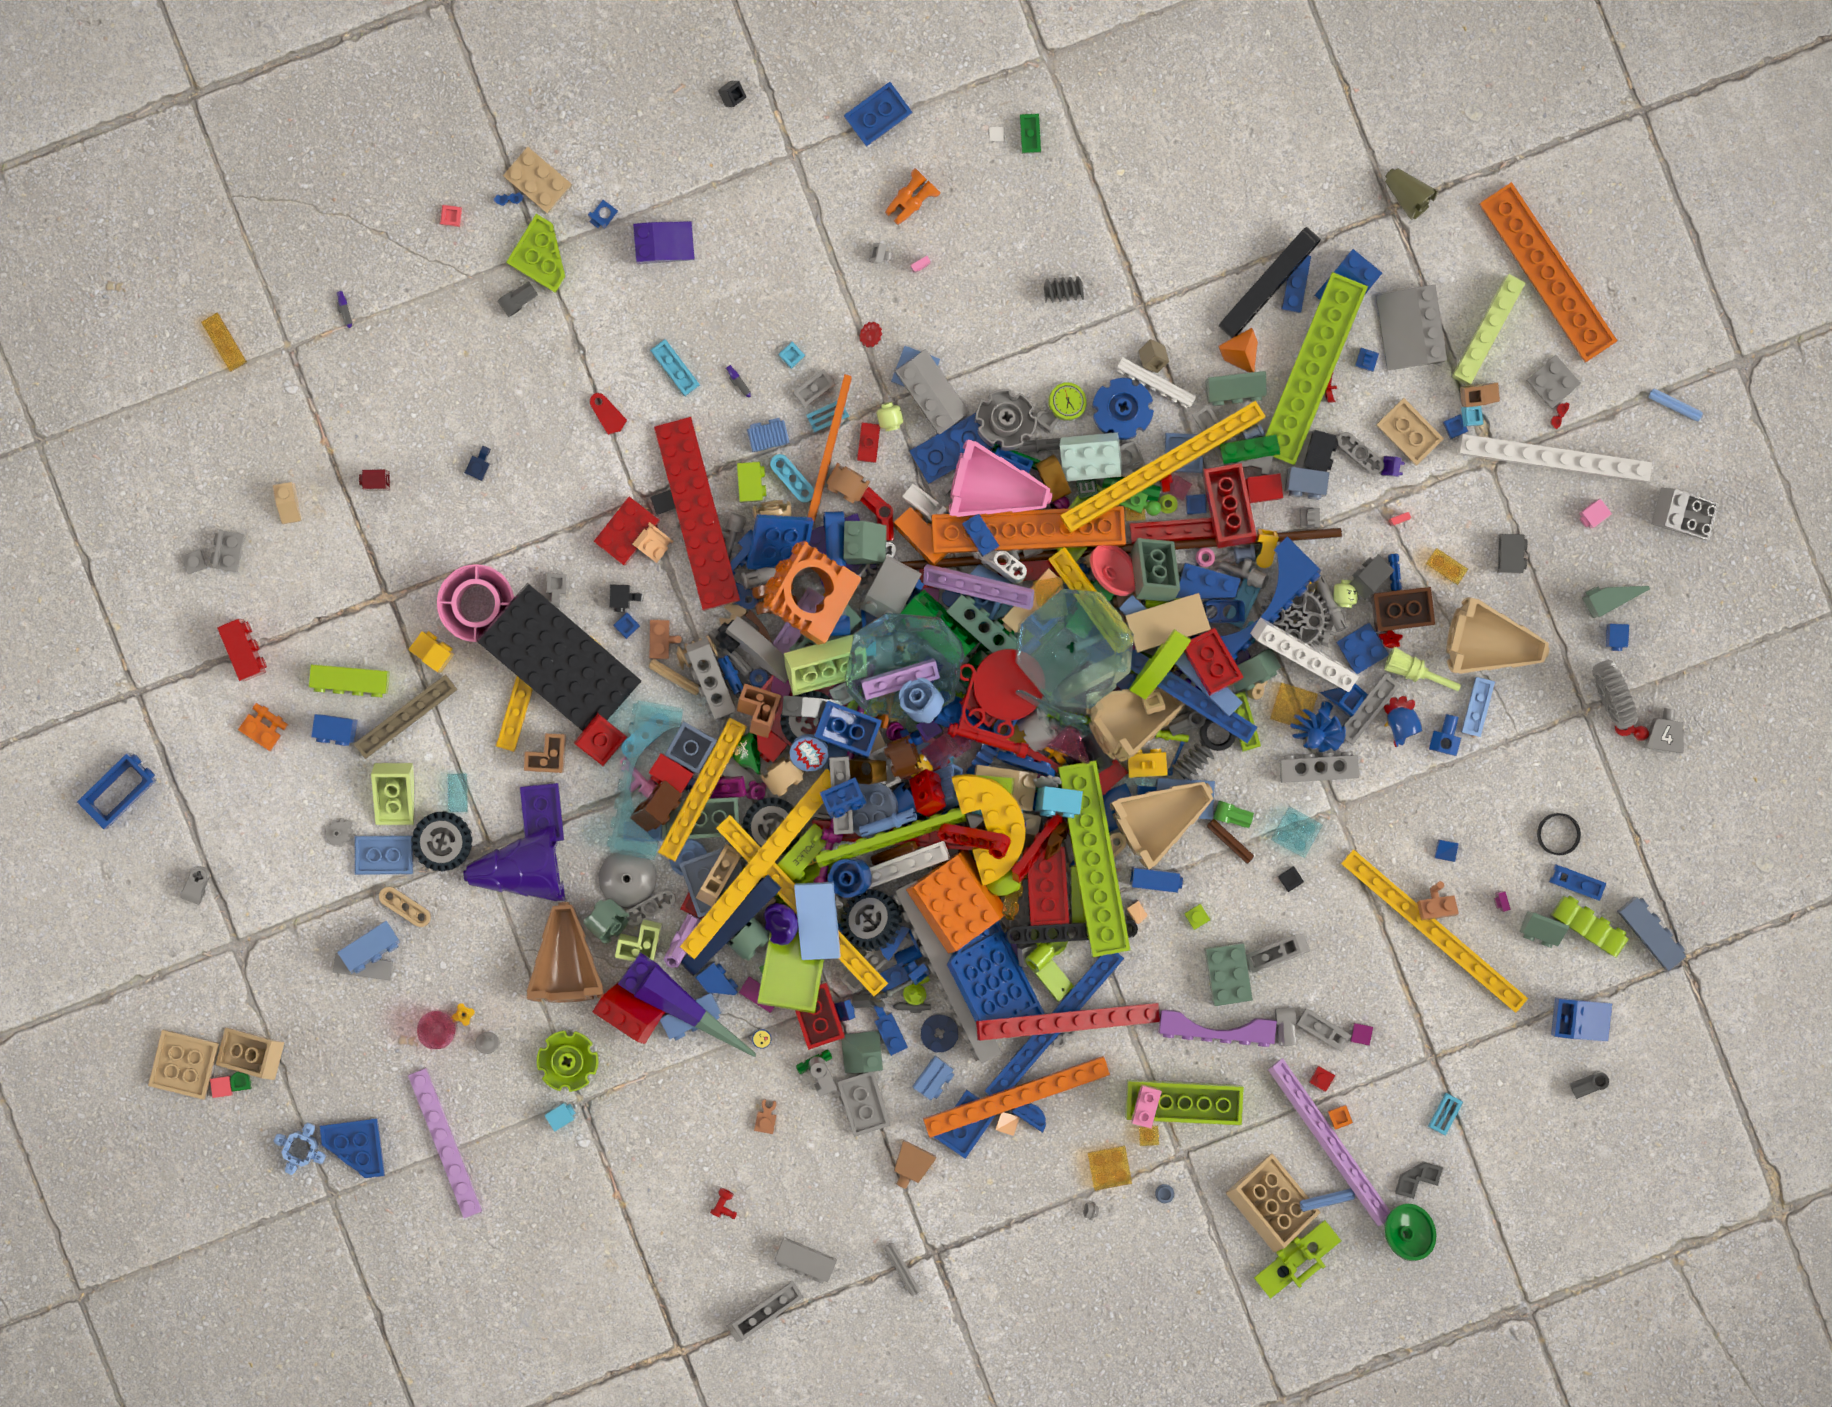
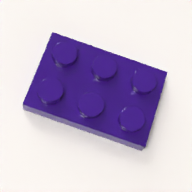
M559 783L520 787L525 837L545 827L555 825L557 841H564Z

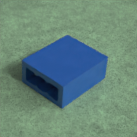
M1132 866L1131 887L1178 893V889H1182L1183 877L1177 871L1152 868L1148 870L1144 867Z

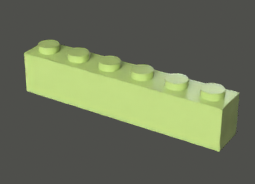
M1511 274L1505 276L1451 376L1452 378L1467 386L1473 382L1526 284L1525 282Z

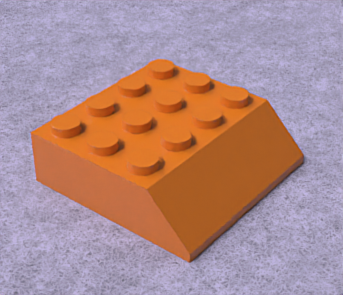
M960 850L950 857L951 859L943 862L906 889L948 954L958 951L999 921L1008 911L999 896L993 895L986 885L983 886L977 864L968 850Z

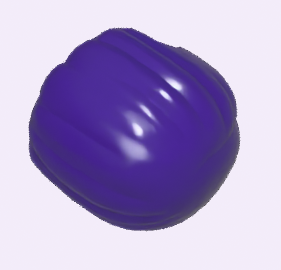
M780 903L769 905L764 911V918L766 921L765 929L771 932L770 941L778 945H787L794 939L798 931L797 914L793 909Z

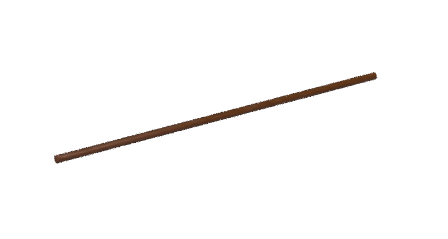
M1341 528L1278 532L1277 534L1279 537L1278 542H1282L1287 536L1292 541L1342 537ZM1256 536L1255 542H1253V543H1247V544H1260V542H1258V539H1257V536ZM1215 538L1173 541L1175 550L1217 547ZM1134 544L1118 547L1127 554H1130ZM1088 547L1081 557L1091 554L1096 547ZM1044 550L1042 553L1026 559L1023 552L1018 553L1020 558L1018 561L1048 560L1059 551ZM974 556L943 558L935 566L948 568L984 564L981 563V559H976ZM1004 558L997 559L998 563H1007ZM926 560L901 561V563L914 570L924 569L929 564Z

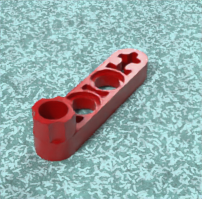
M946 823L940 826L937 833L938 838L944 842L989 850V854L995 859L1005 857L1011 844V839L1002 833Z

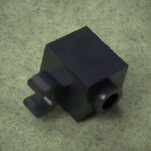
M610 584L609 608H614V612H625V609H630V601L643 602L644 594L630 593V585Z
M734 620L729 624L724 622L717 629L720 633L715 637L719 642L717 646L722 651L726 649L730 654L741 644L725 633Z

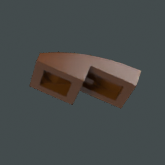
M750 610L745 616L760 628L758 632L772 643L767 629Z
M1065 821L1060 823L1049 837L1044 856L1046 860L1060 851L1061 843L1067 837L1069 829Z

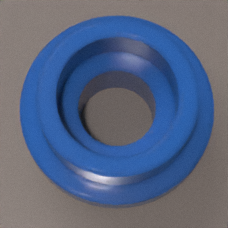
M756 669L750 674L749 680L752 686L762 688L769 680L766 671ZM757 675H761L763 677V680L761 682H757L755 680V677Z

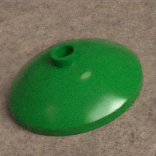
M1415 1204L1399 1205L1388 1214L1385 1222L1387 1243L1391 1250L1400 1258L1407 1261H1419L1426 1258L1433 1251L1437 1237L1436 1228L1432 1218L1423 1208Z

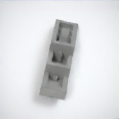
M737 616L725 633L741 643L740 648L755 658V663L783 683H786L788 676L784 655L757 630Z

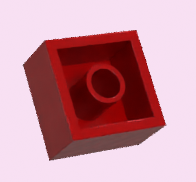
M664 753L659 755L649 771V774L652 775L650 778L659 784L665 780L680 793L684 792L695 774L680 763L665 756Z

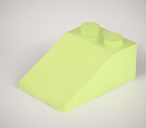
M374 763L371 780L375 825H414L413 763Z

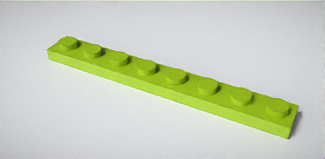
M955 808L949 810L944 815L936 814L925 821H914L907 827L901 826L894 828L893 831L888 833H877L873 838H861L851 845L842 844L837 847L838 849L821 851L815 857L821 868L834 864L839 860L853 858L937 831L944 823L955 825L967 820L965 814H962L961 809Z

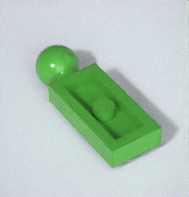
M1141 492L1119 504L1141 514L1143 508L1151 516H1156L1161 511L1159 502H1147L1148 495Z

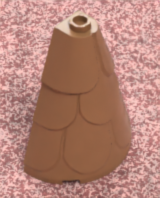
M559 902L558 906H552L542 935L543 941L527 988V1000L542 1002L541 999H544L548 1003H565L594 1000L595 995H597V998L603 997V985L585 940V932L573 905H570V902Z

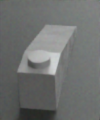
M792 1281L726 1326L736 1342L743 1341L801 1300L803 1295Z

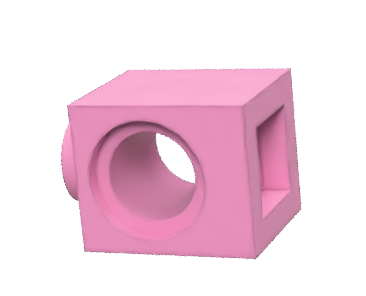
M1597 499L1579 514L1585 527L1589 526L1591 529L1612 513L1601 499Z

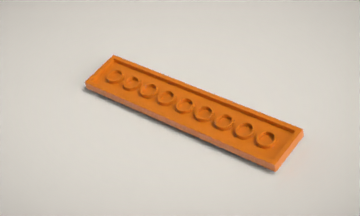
M1510 182L1479 203L1584 363L1616 343L1618 340L1513 183Z
M1124 506L1112 508L1072 533L1069 532L1060 518L1062 514L1072 508L980 514L999 544V547L993 551L1126 545ZM949 514L931 515L933 554L979 552L962 523L975 515L960 517Z

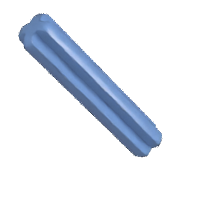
M1346 1189L1301 1200L1300 1209L1305 1212L1354 1200L1355 1193L1352 1189Z

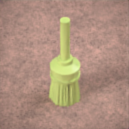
M1396 647L1391 650L1386 660L1385 671L1403 675L1405 679H1410L1413 682L1418 681L1420 678L1423 680L1427 678L1455 691H1459L1461 687L1459 683L1428 671L1429 669L1425 667L1424 660L1417 659L1415 656L1411 657Z

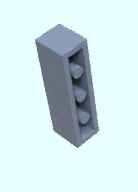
M1633 897L1617 912L1662 967L1670 971L1687 957L1683 953L1685 949L1679 942L1675 943L1671 938L1673 934L1667 927L1663 928L1659 924L1660 918L1654 912L1652 914L1647 909L1649 905L1643 898Z

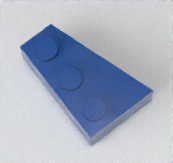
M1184 563L1179 578L1180 591L1176 598H1184L1199 593L1201 599L1235 598L1241 579Z

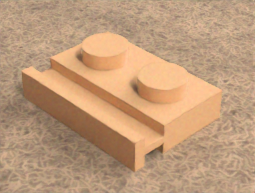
M649 522L648 529L642 531L633 545L657 563L667 551L669 543L674 541Z

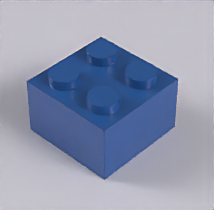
M315 714L311 737L316 738V742L330 743V740H334L336 745L349 746V743L355 742L358 720Z

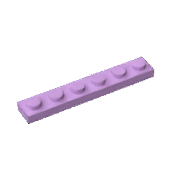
M929 564L924 567V585L1028 610L1033 607L1034 589Z

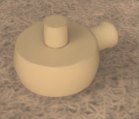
M1266 681L1262 684L1260 682L1254 683L1255 687L1247 691L1248 696L1253 700L1262 698L1264 686L1268 682Z

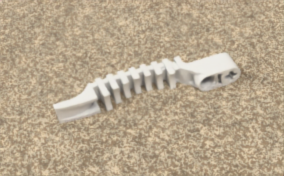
M914 484L902 496L931 524V515L946 514L944 513L946 511L944 506L939 509L937 507L939 503ZM992 551L983 557L980 552H968L973 554L974 558L981 559V563L984 565L988 564L1014 584L1021 583L1026 576V567L1006 551ZM1004 558L1007 564L1000 565L997 559ZM1014 572H1021L1020 575L1014 576Z

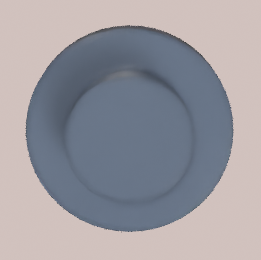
M1162 1184L1157 1187L1155 1196L1159 1202L1169 1203L1174 1198V1190L1170 1185Z

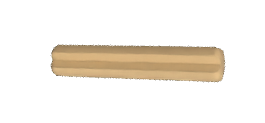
M655 659L650 662L649 668L694 695L699 693V685Z

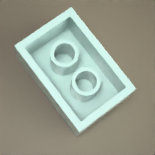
M1118 433L1061 437L1062 469L1067 481L1121 477L1122 462Z

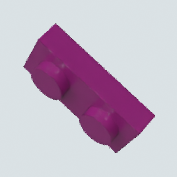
M720 777L710 798L744 797L746 795L744 777Z

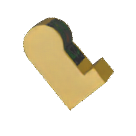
M1258 529L1256 535L1260 545L1259 549L1255 552L1256 563L1261 568H1268L1273 563L1274 549L1277 546L1279 537L1277 531Z

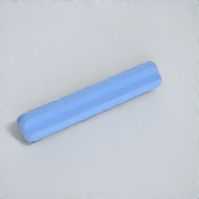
M1652 389L1649 394L1650 399L1695 421H1699L1703 415V412L1657 389Z

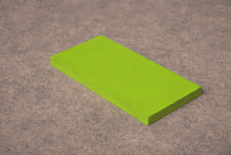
M781 897L776 898V903L788 906ZM799 928L794 939L787 945L772 943L770 941V932L758 1004L815 1013L824 959L802 960Z

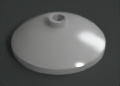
M629 849L620 850L611 854L602 864L599 872V885L607 899L614 900L622 907H633L647 900L653 893L656 886V871L650 859L641 852ZM625 875L630 876L629 882L623 880Z

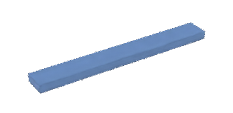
M1132 595L1118 610L1126 616L1146 610V608ZM1184 652L1176 661L1175 665L1228 717L1243 703L1228 687L1209 696Z

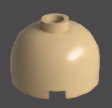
M783 500L767 501L761 503L762 507L757 508V505L752 508L755 521L757 514L792 516L791 503L787 501V504H783Z

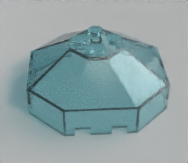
M1060 588L1018 623L1015 663L1050 705L1091 709L1104 696L1114 690L1116 684L1130 673L1134 633L1124 623L1122 616L1109 603L1102 592ZM1071 642H1074V645L1077 646V650L1075 649L1073 653H1070V650L1066 648Z
M885 613L854 633L845 674L847 692L869 716L877 717V714H888V718L904 719V716L909 715L900 706V690L866 700L860 680L934 658L940 678L930 682L941 693L944 699L943 708L955 699V688L961 673L960 666L965 656L962 643L940 617ZM898 645H900L901 647L904 646V647H903V648H904V651H902V652H901L900 650L896 651V650H897V646H898Z

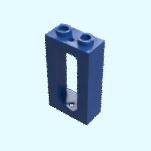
M126 753L77 801L103 829H108L157 781L154 778L155 774L148 767L145 769L140 764L142 762L141 759L134 753L132 755ZM129 767H132L142 777L141 783L108 815H104L94 805L95 800Z

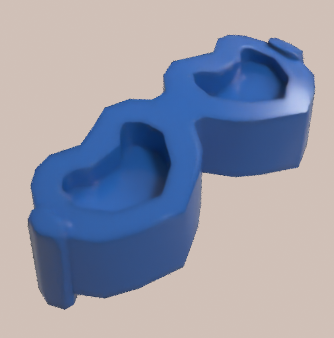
M512 193L510 196L505 194L502 196L496 195L494 201L502 206L507 204L509 200L514 204H519L523 200L524 195L521 193Z

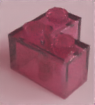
M946 732L920 752L926 757L934 770L938 766L943 768L951 762L949 758L952 756L956 759L972 747L970 743L975 740L958 735L951 738Z

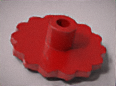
M874 321L868 322L861 329L859 336L863 346L867 348L874 347L881 340L882 328L878 323Z

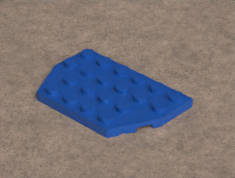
M998 921L958 951L953 952L947 963L975 1022L979 1020L1045 1014L1022 967L1019 966V961L1010 943L1005 940V933Z

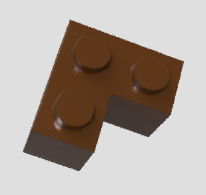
M664 780L656 785L646 800L639 803L630 819L646 832L652 829L656 830L661 824L665 825L670 819L669 813L679 806L680 801L678 800L682 794Z

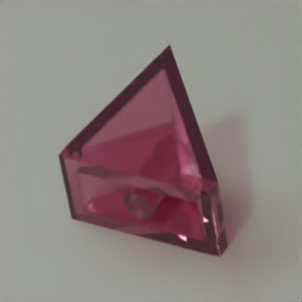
M1071 725L1066 726L1047 745L1048 748L1064 757L1084 764L1090 763L1080 732Z

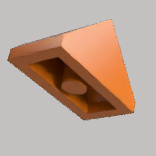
M1252 328L1218 346L1224 361L1249 373L1254 372L1258 341Z

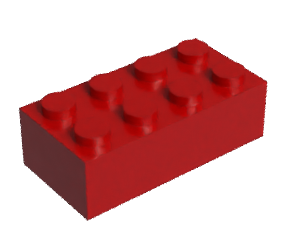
M1242 463L1204 469L1202 477L1217 549L1255 542L1257 535Z

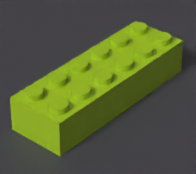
M1127 1079L1126 1120H1132L1140 1087L1143 1084L1162 1091L1154 1121L1242 1125L1244 1092L1242 1085Z

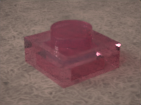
M1175 475L1173 483H1170V491L1167 493L1183 501L1192 484Z

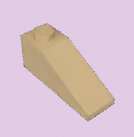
M728 844L725 845L696 896L697 899L711 907L715 904L742 856L735 848Z

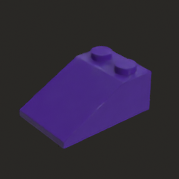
M692 221L633 224L637 265L695 260Z

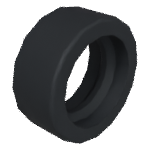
M1206 718L1204 725L1200 727L1201 741L1214 751H1222L1231 747L1235 742L1236 736L1230 732L1228 739L1222 744L1212 743L1208 739L1207 729L1214 722Z

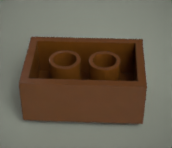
M1431 587L1374 593L1371 595L1375 632L1435 625Z

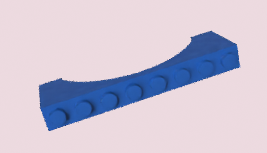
M1288 536L1274 549L1277 553L1279 564L1278 583L1270 605L1261 616L1262 619L1271 624L1280 617L1278 614L1283 609L1286 611L1293 604L1292 600L1296 596L1300 597L1307 590L1306 586L1310 582H1316L1321 576L1319 574L1321 569ZM1258 620L1239 632L1220 636L1234 661L1238 659V653L1242 650L1246 651L1252 645L1251 641L1254 637L1250 633ZM1194 635V636H1191V637H1188V638H1190V639L1192 640V639H1194V638H1196V637H1198V636H1197V635Z

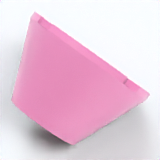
M466 565L453 571L442 583L437 596V610L441 622L454 636L465 641L477 642L476 640L512 601L514 593L507 579L497 570L485 565ZM477 585L486 586L495 598L493 613L482 622L468 620L461 609V600L464 593L469 588Z

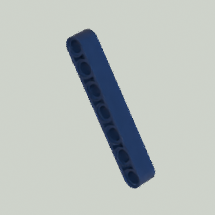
M767 874L750 891L699 955L693 959L687 954L680 964L694 976L782 887Z

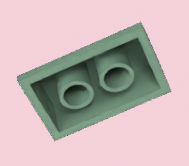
M1266 371L1208 377L1205 380L1208 403H1213V406L1224 405L1225 401H1232V404L1243 403V399L1250 398L1251 402L1262 401V397L1267 395Z

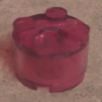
M440 1009L426 1013L417 1025L418 1039L429 1049L447 1047L455 1039L458 1030L457 1022L449 1012ZM439 1025L441 1033H434L435 1028L433 1026L437 1027Z

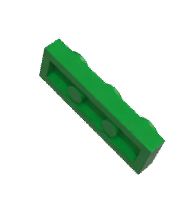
M1276 434L1220 445L1223 464L1280 454Z

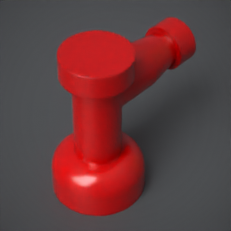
M720 1187L718 1191L720 1198L710 1213L719 1218L723 1214L735 1219L737 1212L724 1207L726 1201L731 1200L734 1194Z

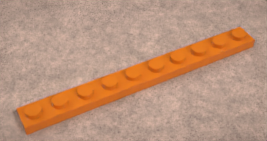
M1101 1056L923 1118L927 1134L931 1138L1109 1076L1110 1073L1105 1057Z

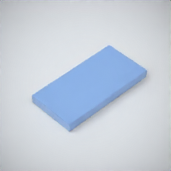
M834 883L795 884L802 960L840 958Z

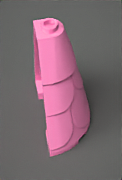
M965 441L963 445L965 451L960 453L950 493V498L953 501L952 504H949V515L960 517L1007 511L1014 513L1046 508L1047 504H1050L1052 499L1050 488L1024 470H1019L1004 458L998 457L976 441Z

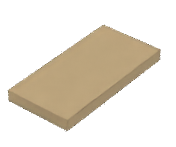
M1199 593L1125 616L1137 653L1159 647L1162 643L1164 644L1174 629L1187 637L1211 630Z

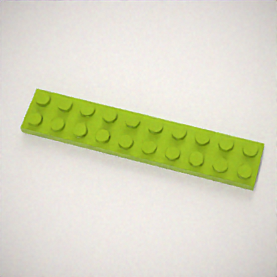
M1334 272L1331 273L1265 436L1277 435L1280 454L1273 457L1295 465L1368 286Z
M1096 761L1058 767L1062 789L1083 791L1080 815H1074V818H1067L1091 955L1092 957L1130 951Z

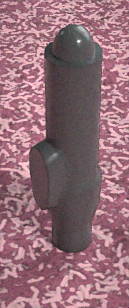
M897 1003L893 1005V1008L910 1011L911 1013H921L925 1010H931V1004L911 1005L909 1003Z

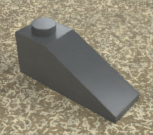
M784 696L782 715L821 718L827 700L841 706L842 701Z

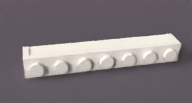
M1123 357L1116 368L1120 374L1124 375L1125 373L1129 375L1128 378L1138 380L1139 384L1149 386V389L1154 392L1156 390L1159 391L1160 395L1170 397L1171 401L1181 403V406L1186 409L1188 407L1191 408L1196 398L1191 393Z

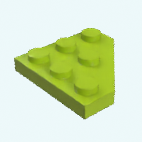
M535 214L506 263L556 293L566 276L553 223Z

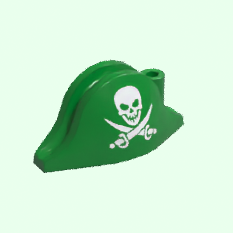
M748 732L745 736H742L733 753V758L740 766L750 768L760 775L761 760L757 735Z

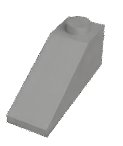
M1303 933L1290 936L1247 954L1246 958L1252 973L1308 953L1310 949Z

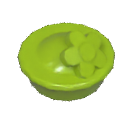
M913 983L905 987L903 991L905 1001L911 1005H920L927 996L925 988L920 984L915 986Z

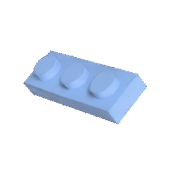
M1475 677L1461 730L1462 733L1481 737L1495 681Z

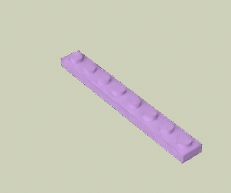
M427 1068L409 1074V1080L463 1217L467 1218L482 1212L483 1210Z

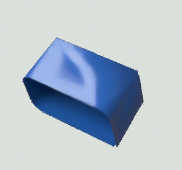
M1209 600L1202 602L1206 616L1208 605H1213L1217 608L1216 617L1212 619L1207 618L1208 622H1245V604L1242 600ZM1232 605L1235 607L1236 614L1233 618L1229 619L1224 616L1223 609L1225 606Z

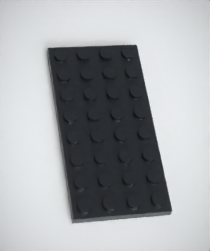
M528 582L476 640L582 731L598 713L608 720L642 681Z

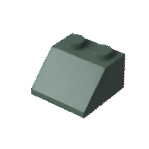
M845 521L844 560L846 563L883 564L886 559L887 526L867 521Z
M1527 911L1519 932L1524 934L1523 938L1534 941L1535 938L1542 940V945L1552 948L1553 945L1559 946L1569 926Z

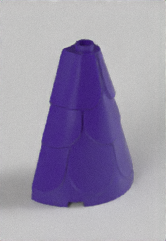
M555 825L545 827L523 839H518L500 850L495 849L469 863L466 870L463 871L464 881L468 882L471 886L501 893L505 891L526 897L532 896L551 901H565L564 883L560 881L556 855L558 843Z

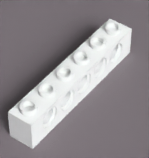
M1261 617L1250 633L1260 643L1347 692H1350L1359 677L1351 668Z

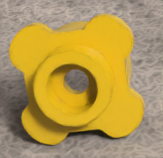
M460 1003L452 1018L454 1021H460L464 1026L470 1024V1019L475 1014L473 1008L469 1009L463 1003Z

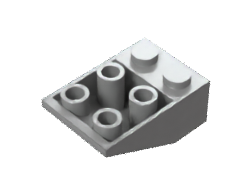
M1661 487L1651 524L1709 541L1719 504L1677 489Z

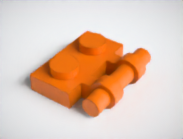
M256 703L252 708L258 713L256 718L248 714L238 730L268 751H271L282 736L276 732V729L279 727L285 730L288 724L279 715L275 716L269 712L266 706L262 707ZM264 717L272 722L270 727L261 722Z

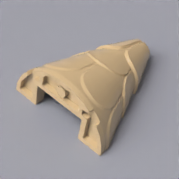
M1467 597L1461 602L1463 606L1456 609L1450 624L1446 653L1450 654L1447 664L1451 672L1463 674L1510 666L1515 668L1542 663L1548 657L1550 650L1548 642L1525 626L1518 625L1503 613L1497 612L1481 600Z
M1156 687L1153 692H1160L1165 703V710L1147 715L1141 702V697L1129 689H1123L1122 691L1095 692L1088 695L1086 713L1090 714L1092 722L1089 723V726L1101 749L1113 760L1117 758L1119 762L1133 757L1148 741L1152 740L1163 727H1166L1179 714L1186 704Z
M1196 782L1120 798L1110 803V809L1116 812L1112 814L1121 834L1126 838L1129 848L1134 855L1141 857L1139 859L1140 863L1149 870L1158 864L1173 844L1177 843L1188 827L1195 823L1214 798L1211 795L1213 793L1212 788L1208 783Z

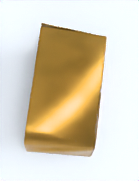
M1054 454L1035 464L1043 484L1050 488L1052 502L1072 493L1061 465Z
M863 758L849 759L850 779L856 778L859 784L867 785L887 781L886 761ZM863 762H868L871 767L869 775L863 774L861 770Z

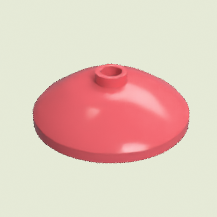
M1097 546L1092 551L1090 557L1092 573L1097 582L1105 590L1115 595L1127 596L1134 592L1135 582L1131 557L1118 546Z

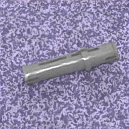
M1325 576L1319 577L1314 583L1319 594H1321L1322 600H1325V607H1328L1327 614H1329L1336 632L1343 631L1348 626L1341 614L1342 609L1334 601Z

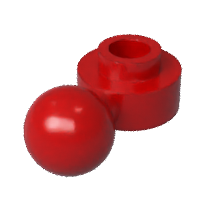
M1614 725L1616 733L1620 736L1634 734V737L1639 741H1644L1649 736V730L1645 726L1634 727L1632 725L1627 730H1621Z

